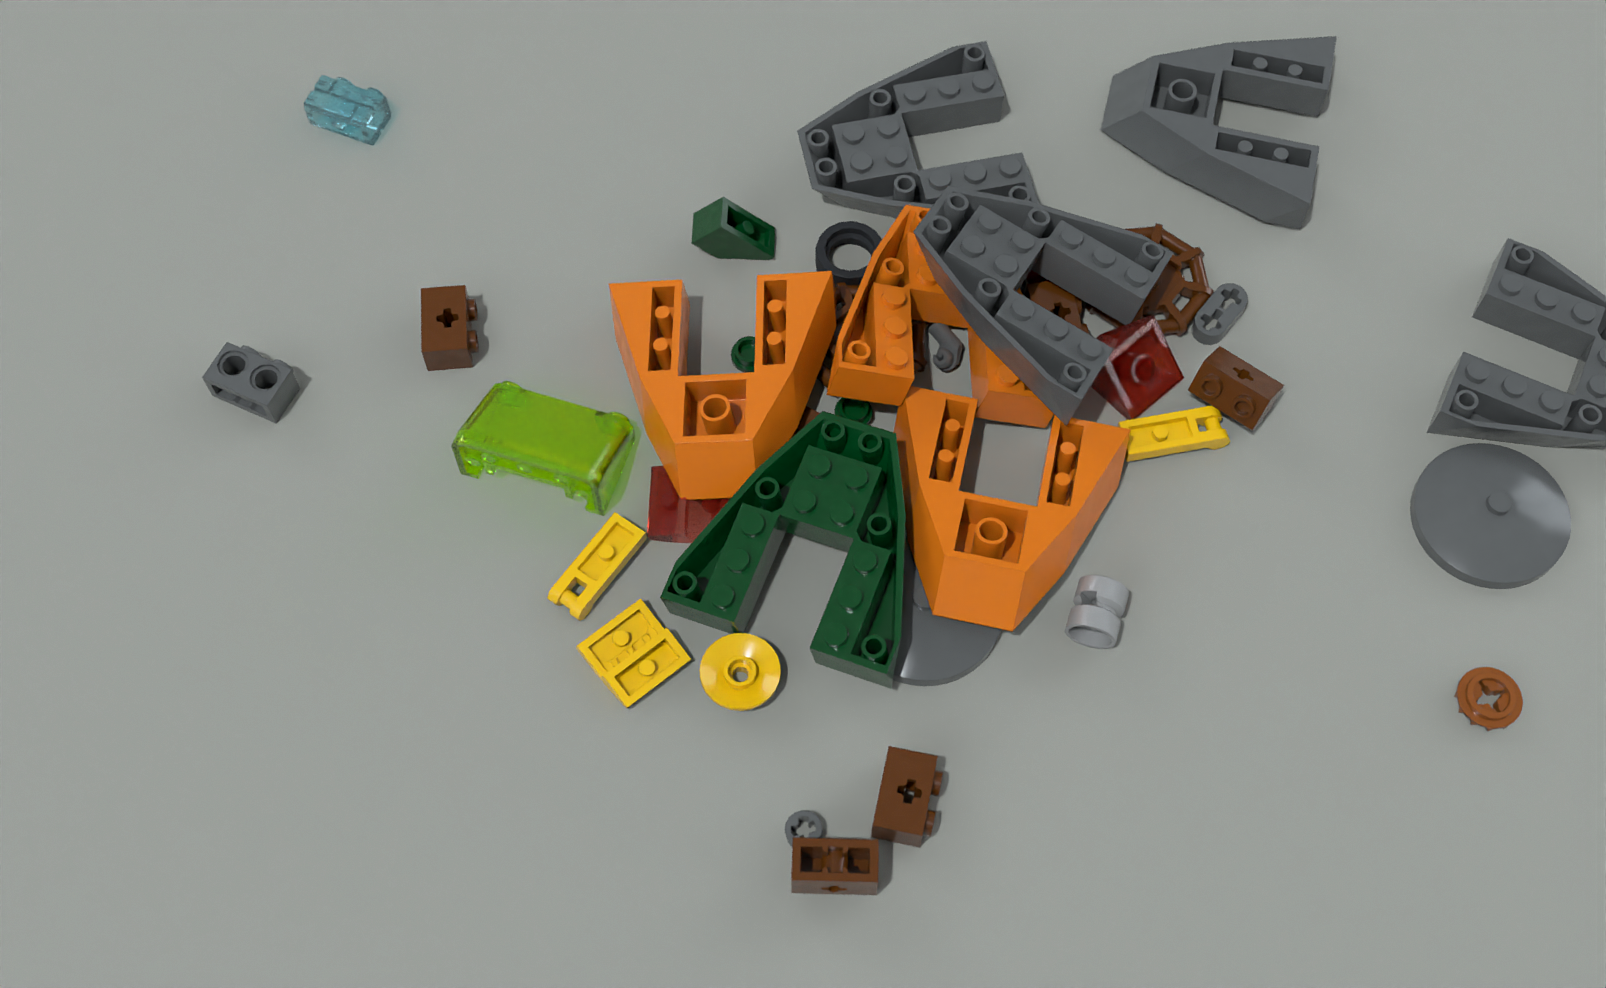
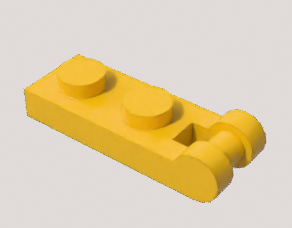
M1214 406L1118 422L1117 427L1131 429L1125 454L1126 462L1202 448L1219 449L1230 443L1227 430L1223 429L1220 424L1222 420L1221 412ZM1197 425L1204 426L1206 431L1199 432Z
M614 512L549 591L548 600L557 606L563 604L570 609L569 614L579 621L585 619L596 600L646 541V532ZM576 583L585 588L579 596L571 591Z

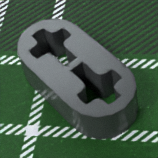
M1226 283L1215 290L1195 316L1191 327L1194 339L1204 345H1214L1224 338L1242 315L1248 301L1247 293L1241 286L1234 283ZM1229 298L1234 299L1235 303H1231L1226 310L1222 308L1224 301L1229 300ZM1213 318L1216 319L1217 324L1215 328L1212 327L1210 330H1206L1203 327L1208 325Z

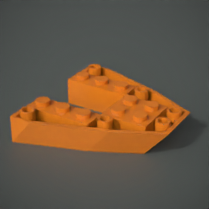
M906 204L873 252L838 335L826 395L901 406L914 381L911 319L967 328L972 398L978 399L975 418L1046 428L1054 413L980 339L935 281L913 232L930 209ZM1019 288V290H1018L1017 292H1018L1019 294L1023 295L1022 292H1021V290H1020V288Z
M832 271L757 275L754 372L687 376L690 302L682 279L609 283L615 338L643 425L681 500L732 498L753 472L792 438L799 425L836 329V291Z
M910 386L901 406H898L894 433L897 436L907 539L932 614L1013 632L1065 573L1117 490L1131 429L1071 418L1066 426L1054 414L1047 442L1036 506L959 491L978 399Z

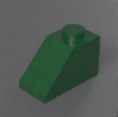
M721 197L693 213L691 244L718 259L770 260L774 258L775 227L727 198Z

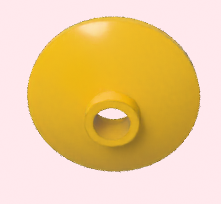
M747 633L729 634L716 640L705 651L700 663V681L707 696L719 706L735 711L750 710L764 704L776 691L781 676L779 658L771 645L758 636ZM737 672H744L748 675V678L743 682H737L733 679V676Z

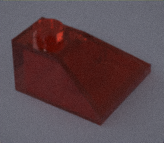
M1148 316L1096 337V339L1112 347L1113 351L1091 387L1127 420L1136 419L1184 378L1155 316Z

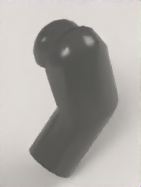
M933 323L929 328V333L939 343L937 355L933 354V362L942 371L952 370L959 362L963 347L962 342L947 325Z

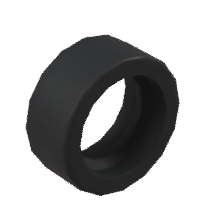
M855 221L836 223L828 227L819 236L815 248L817 272L832 271L835 288L836 283L845 282L846 285H860L867 266L859 270L850 271L839 269L830 263L828 255L832 249L840 245L853 244L861 246L872 256L882 239L874 229L866 224Z

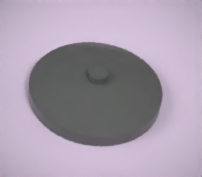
M1473 443L1451 448L1428 464L1412 491L1410 517L1413 530L1420 545L1427 555L1447 573L1475 586L1489 589H1511L1530 584L1545 575L1557 563L1570 539V510L1565 495L1558 483L1539 463L1523 453L1508 447L1488 443Z
M905 535L901 640L893 680L914 686L947 684L965 677L986 660L998 640L1001 629L933 615L908 543L907 535Z

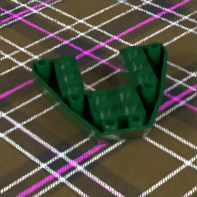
M825 411L818 414L753 472L676 560L660 596L669 613L729 634L744 633L786 532L846 551L848 554L810 645V651L817 664L891 689L901 640L906 518L896 433Z

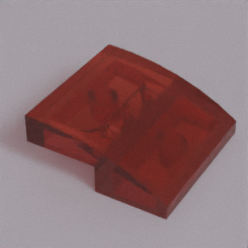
M664 466L651 467L647 537L649 540L662 542L692 543L731 498L687 500L686 497L681 498Z

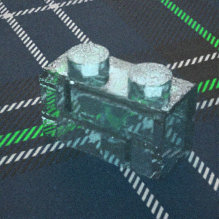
M321 75L314 86V91L311 90L303 106L310 124L373 146L379 138L381 130H384L391 118L387 98L382 92L371 87L365 90L354 86L343 77L334 79Z

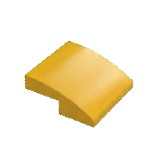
M641 598L576 646V649L626 709L691 660L669 629L662 627Z

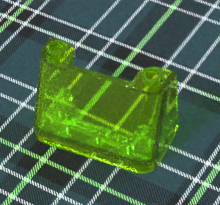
M503 381L502 383L492 385L457 431L451 448L459 471L463 475L479 479L484 468L486 474L493 476L496 469L564 488L567 498L573 499L576 493L587 501L586 511L604 516L636 438L634 428L629 423L630 420L621 413L602 412L522 389L518 384L511 381Z

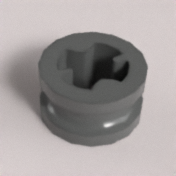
M801 810L795 812L785 823V834L791 847L792 838H800L799 834L795 837L792 835V831L799 829L800 822H808L809 828L812 826L816 828V831L809 833V838H823L821 821L816 814L810 811Z

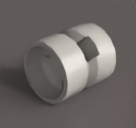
M1085 575L1081 577L1073 600L1075 606L1071 608L1066 624V635L1073 641L1091 648L1108 649L1115 646L1121 625L1119 617L1123 616L1129 595L1128 589L1122 583L1105 576Z

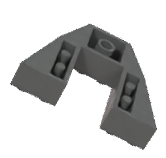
M1337 36L1229 42L1152 56L1112 76L1101 131L1162 171L1264 222L1300 229L1311 203L1319 146L1213 125L1217 98H1227L1318 117L1329 89Z
M987 41L953 46L856 92L799 129L797 133L812 189L846 208L897 218L906 204L931 209L947 186L1017 198L1039 204L1023 152L918 170L908 137L1000 122L1004 94Z
M947 186L913 231L935 281L976 334L1066 426L1096 380L1113 348L1024 297L1017 291L1030 272L1034 271L1129 327L1173 255V252L1139 233L1035 202Z
M1508 238L1492 264L1472 318L1578 359L1567 393L1463 352L1448 376L1426 433L1540 447H1606V296L1545 252Z

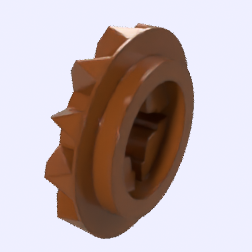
M1478 667L1468 671L1458 682L1454 697L1458 699L1460 705L1459 712L1465 713L1470 719L1471 725L1478 724L1486 727L1487 731L1496 728L1505 729L1519 717L1523 707L1522 693L1516 682L1503 671L1491 667ZM1482 691L1487 696L1501 695L1493 704L1494 709L1489 704H1477V701L1483 695Z

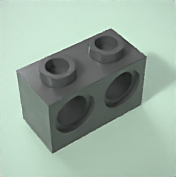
M226 342L202 376L212 396L276 424L300 389L293 374L294 370L287 363L279 359L268 360L261 357L256 350L249 346L242 345L240 348L229 342ZM275 384L273 387H271V388H269V389H265V388L268 387L269 385Z

